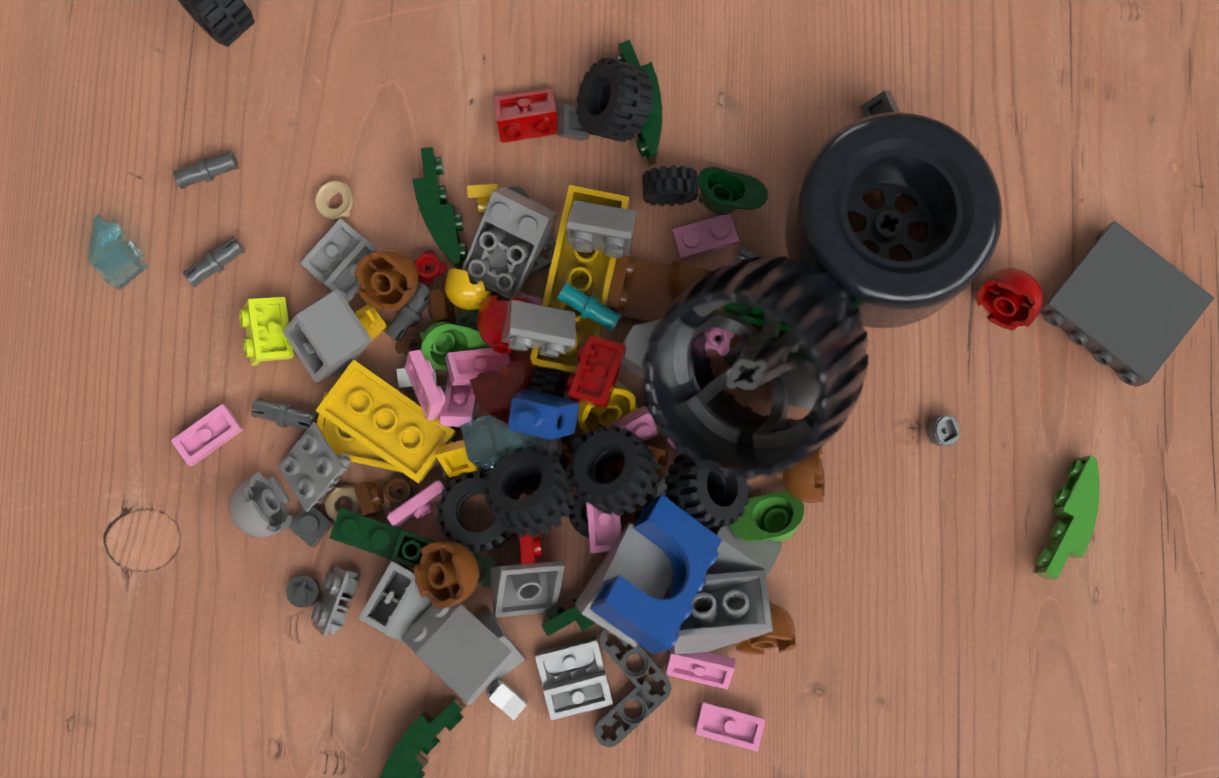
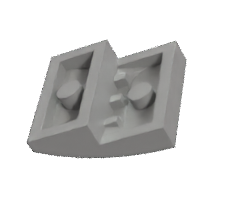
M340 218L300 262V265L332 292L339 290L348 303L358 290L361 289L358 283V275L355 276L354 274L358 262L369 253L378 249Z
M596 636L535 652L551 721L613 705Z

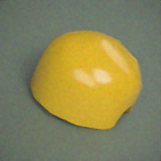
M455 268L449 269L445 281V293L452 304L461 309L477 310L485 298L491 297V292L485 290L483 281L471 284L468 272Z

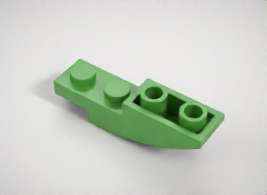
M1091 455L1075 459L1071 463L1067 471L1069 478L1065 486L1060 487L1053 498L1055 506L1052 513L1061 517L1062 520H1058L1053 526L1050 536L1053 538L1048 548H1044L1036 560L1038 567L1035 573L1045 579H1058L1068 557H1083L1090 543L1096 523L1100 494L1097 458Z

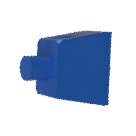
M522 389L512 399L508 429L546 439H556L574 434L580 402ZM562 415L561 423H557L559 416Z

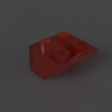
M521 359L510 362L505 368L496 371L486 370L479 373L476 378L470 379L480 413L491 434L508 429L513 397L520 390H529V387H531V379L534 377L535 371L531 359L525 361Z

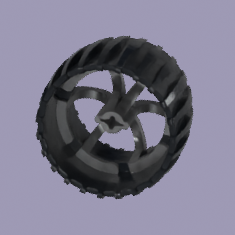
M787 256L747 258L725 265L704 275L672 302L648 340L649 348L642 361V367H645L642 389L647 392L650 403L647 407L649 414H654L661 427L659 432L662 436L667 435L677 447L675 451L678 454H686L689 458L696 461L695 466L701 469L707 467L717 471L719 476L725 478L731 475L742 476L743 480H751L760 475L773 476L800 464L820 450L841 429L862 392L863 380L867 373L869 355L866 354L868 333L864 331L860 309H856L848 297L849 292L833 281L829 273L826 271L821 272L809 266L810 262L789 260ZM735 301L748 303L749 306L754 308L758 306L765 309L762 329L759 332L756 327L744 319L715 309ZM782 320L792 330L778 339ZM710 327H718L735 333L746 344L734 365L717 377H715L710 367L711 360L710 357H707L705 350L707 342L704 331ZM801 341L807 348V355L788 352ZM788 370L804 372L819 382L820 390L812 410L802 419L794 420L793 418H787L789 390L786 371ZM770 381L773 397L770 415L762 416L752 412L753 409L748 406L743 407L734 400L735 396L731 393L728 394L724 388L728 386L734 389L738 386L744 390H752Z

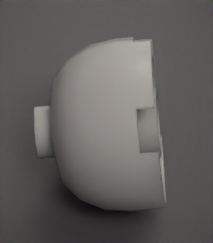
M258 472L246 478L235 487L229 498V511L232 523L242 532L251 537L266 538L289 527L293 516L288 515L285 503H289L290 500L284 488L275 478L266 479L261 476V472Z

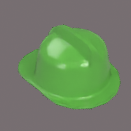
M447 321L436 322L428 327L426 331L420 332L422 339L421 352L424 359L429 360L434 369L448 371L445 357L449 352L489 348L477 330Z
M784 490L749 498L748 506H744L745 513L743 516L738 517V521L734 524H729L733 534L745 541H785L792 537L797 527L802 523L805 515L804 504L802 500L792 497Z

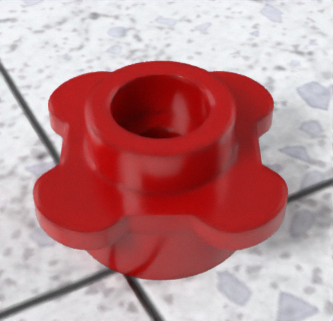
M426 250L416 261H413L421 278V283L425 286L432 285L436 277L444 275L447 271L446 265L438 261L433 250ZM430 265L431 269L426 270V266Z

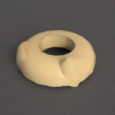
M340 181L327 182L320 187L316 194V208L321 215L329 219L349 217L353 204L351 188L348 184ZM341 194L343 197L341 206L331 209L329 206L331 197Z
M343 485L333 488L325 504L326 513L332 521L335 522L338 510L336 503L342 496L351 498L353 502L351 512L362 515L354 486Z

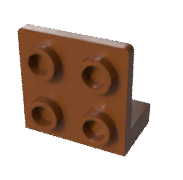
M631 252L630 256L623 255L622 258H616L606 306L621 314L620 317L642 322L661 319L671 304L672 293L668 281L672 265L631 257Z

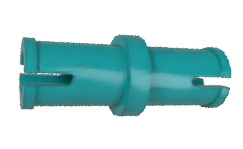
M566 282L557 297V300L580 312V317L584 319L588 317L609 331L613 330L621 314L598 302V297L592 294L590 297L569 285L568 282Z

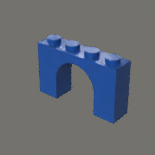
M663 495L646 502L633 529L658 546L668 557L673 570V584L669 594L664 600L652 598L618 575L604 581L590 607L591 611L652 654L670 650L678 641V630L682 622L692 612L693 605L691 603L695 595L705 585L706 578L704 576L708 568L718 558L719 552L717 549L722 541L720 537Z

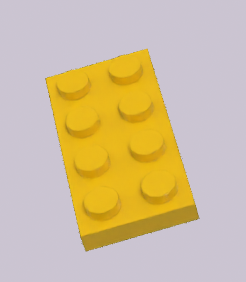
M354 359L316 409L321 415L419 484L437 460L435 456L437 447L448 444L457 433L449 426H441L438 418L427 421L421 406Z

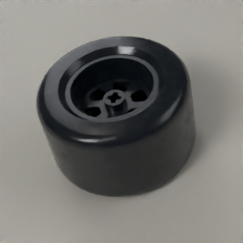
M895 112L872 115L855 121L835 133L821 146L809 163L791 200L787 213L785 239L789 260L810 262L809 266L821 272L826 271L829 273L833 281L849 292L848 297L855 308L860 309L863 326L895 328L916 323L939 311L963 292L979 277L988 265L996 249L1002 225L1000 191L994 173L981 152L971 141L949 125L936 119L913 113ZM873 190H879L882 193L883 206L877 209L869 208L863 201L862 195ZM901 194L914 203L916 208L907 214L901 213L895 208L897 195ZM848 213H854L864 218L865 227L863 231L853 232L848 219ZM915 223L925 224V242L921 243L908 237V225ZM883 224L884 227L889 226L891 228V231H889L888 228L882 229L881 225ZM866 241L872 243L877 247V254L870 251L862 243ZM901 246L909 254L910 261L890 260L889 250L893 247Z

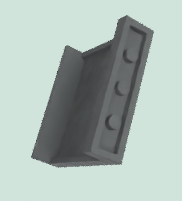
M1114 221L1102 229L1096 237L1097 241L1051 299L1042 306L1040 312L1049 324L1054 327H1060L1069 334L1068 337L1073 343L1078 346H1084L1092 352L1097 362L1115 370L1120 380L1128 385L1137 387L1150 382L1213 301L1214 297Z

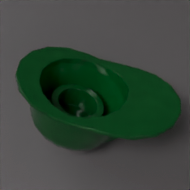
M706 167L700 171L697 177L698 186L701 190L699 202L709 211L718 215H728L736 209H757L763 206L768 199V190L764 184L748 175L727 171L718 167Z

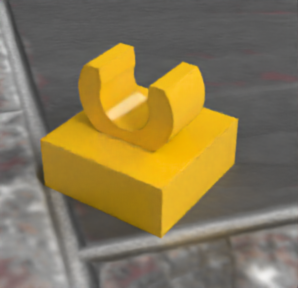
M499 183L467 185L468 198L478 197V213L486 211L493 191L500 189Z
M368 304L354 313L372 340L382 335L384 330L388 328L378 311Z
M468 437L464 438V440L451 441L448 444L437 447L435 456L449 478L478 471L480 462L473 452L474 447Z

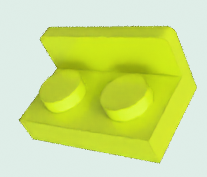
M285 297L247 299L243 309L239 310V322L241 328L246 330L247 339L243 340V350L245 357H250L251 366L258 365L261 361L292 359L294 357L293 348L283 334V330L289 324Z

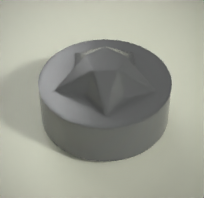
M950 415L933 417L927 429L930 441L936 446L953 445L957 441L960 431L957 421Z
M307 575L293 578L286 590L289 602L300 608L315 604L321 593L318 581Z

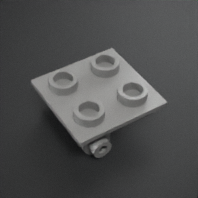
M313 422L278 467L304 510L308 512L316 503H321L326 493L334 488V484L339 482L340 478L338 475L341 476L344 471L350 468L351 458L346 453L336 455L317 424Z
M335 565L333 572L328 571L322 587L326 590L322 602L315 604L311 615V620L314 621L313 626L322 636L326 637L327 633L336 635L338 629H342L347 614L336 609L349 611V607L339 604V601L342 599L352 602L353 598L342 595V593L354 596L360 581L357 579L359 573L351 570L345 571Z

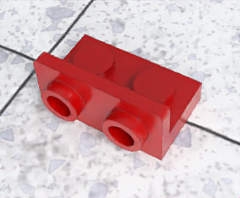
M552 88L493 97L501 143L558 134L557 113Z
M589 335L586 344L582 343L577 354L579 365L576 373H572L567 382L566 390L569 392L568 396L570 399L607 409L627 351L626 346Z
M528 533L525 537L519 536L522 564L536 563V557L542 556L540 537L531 538Z

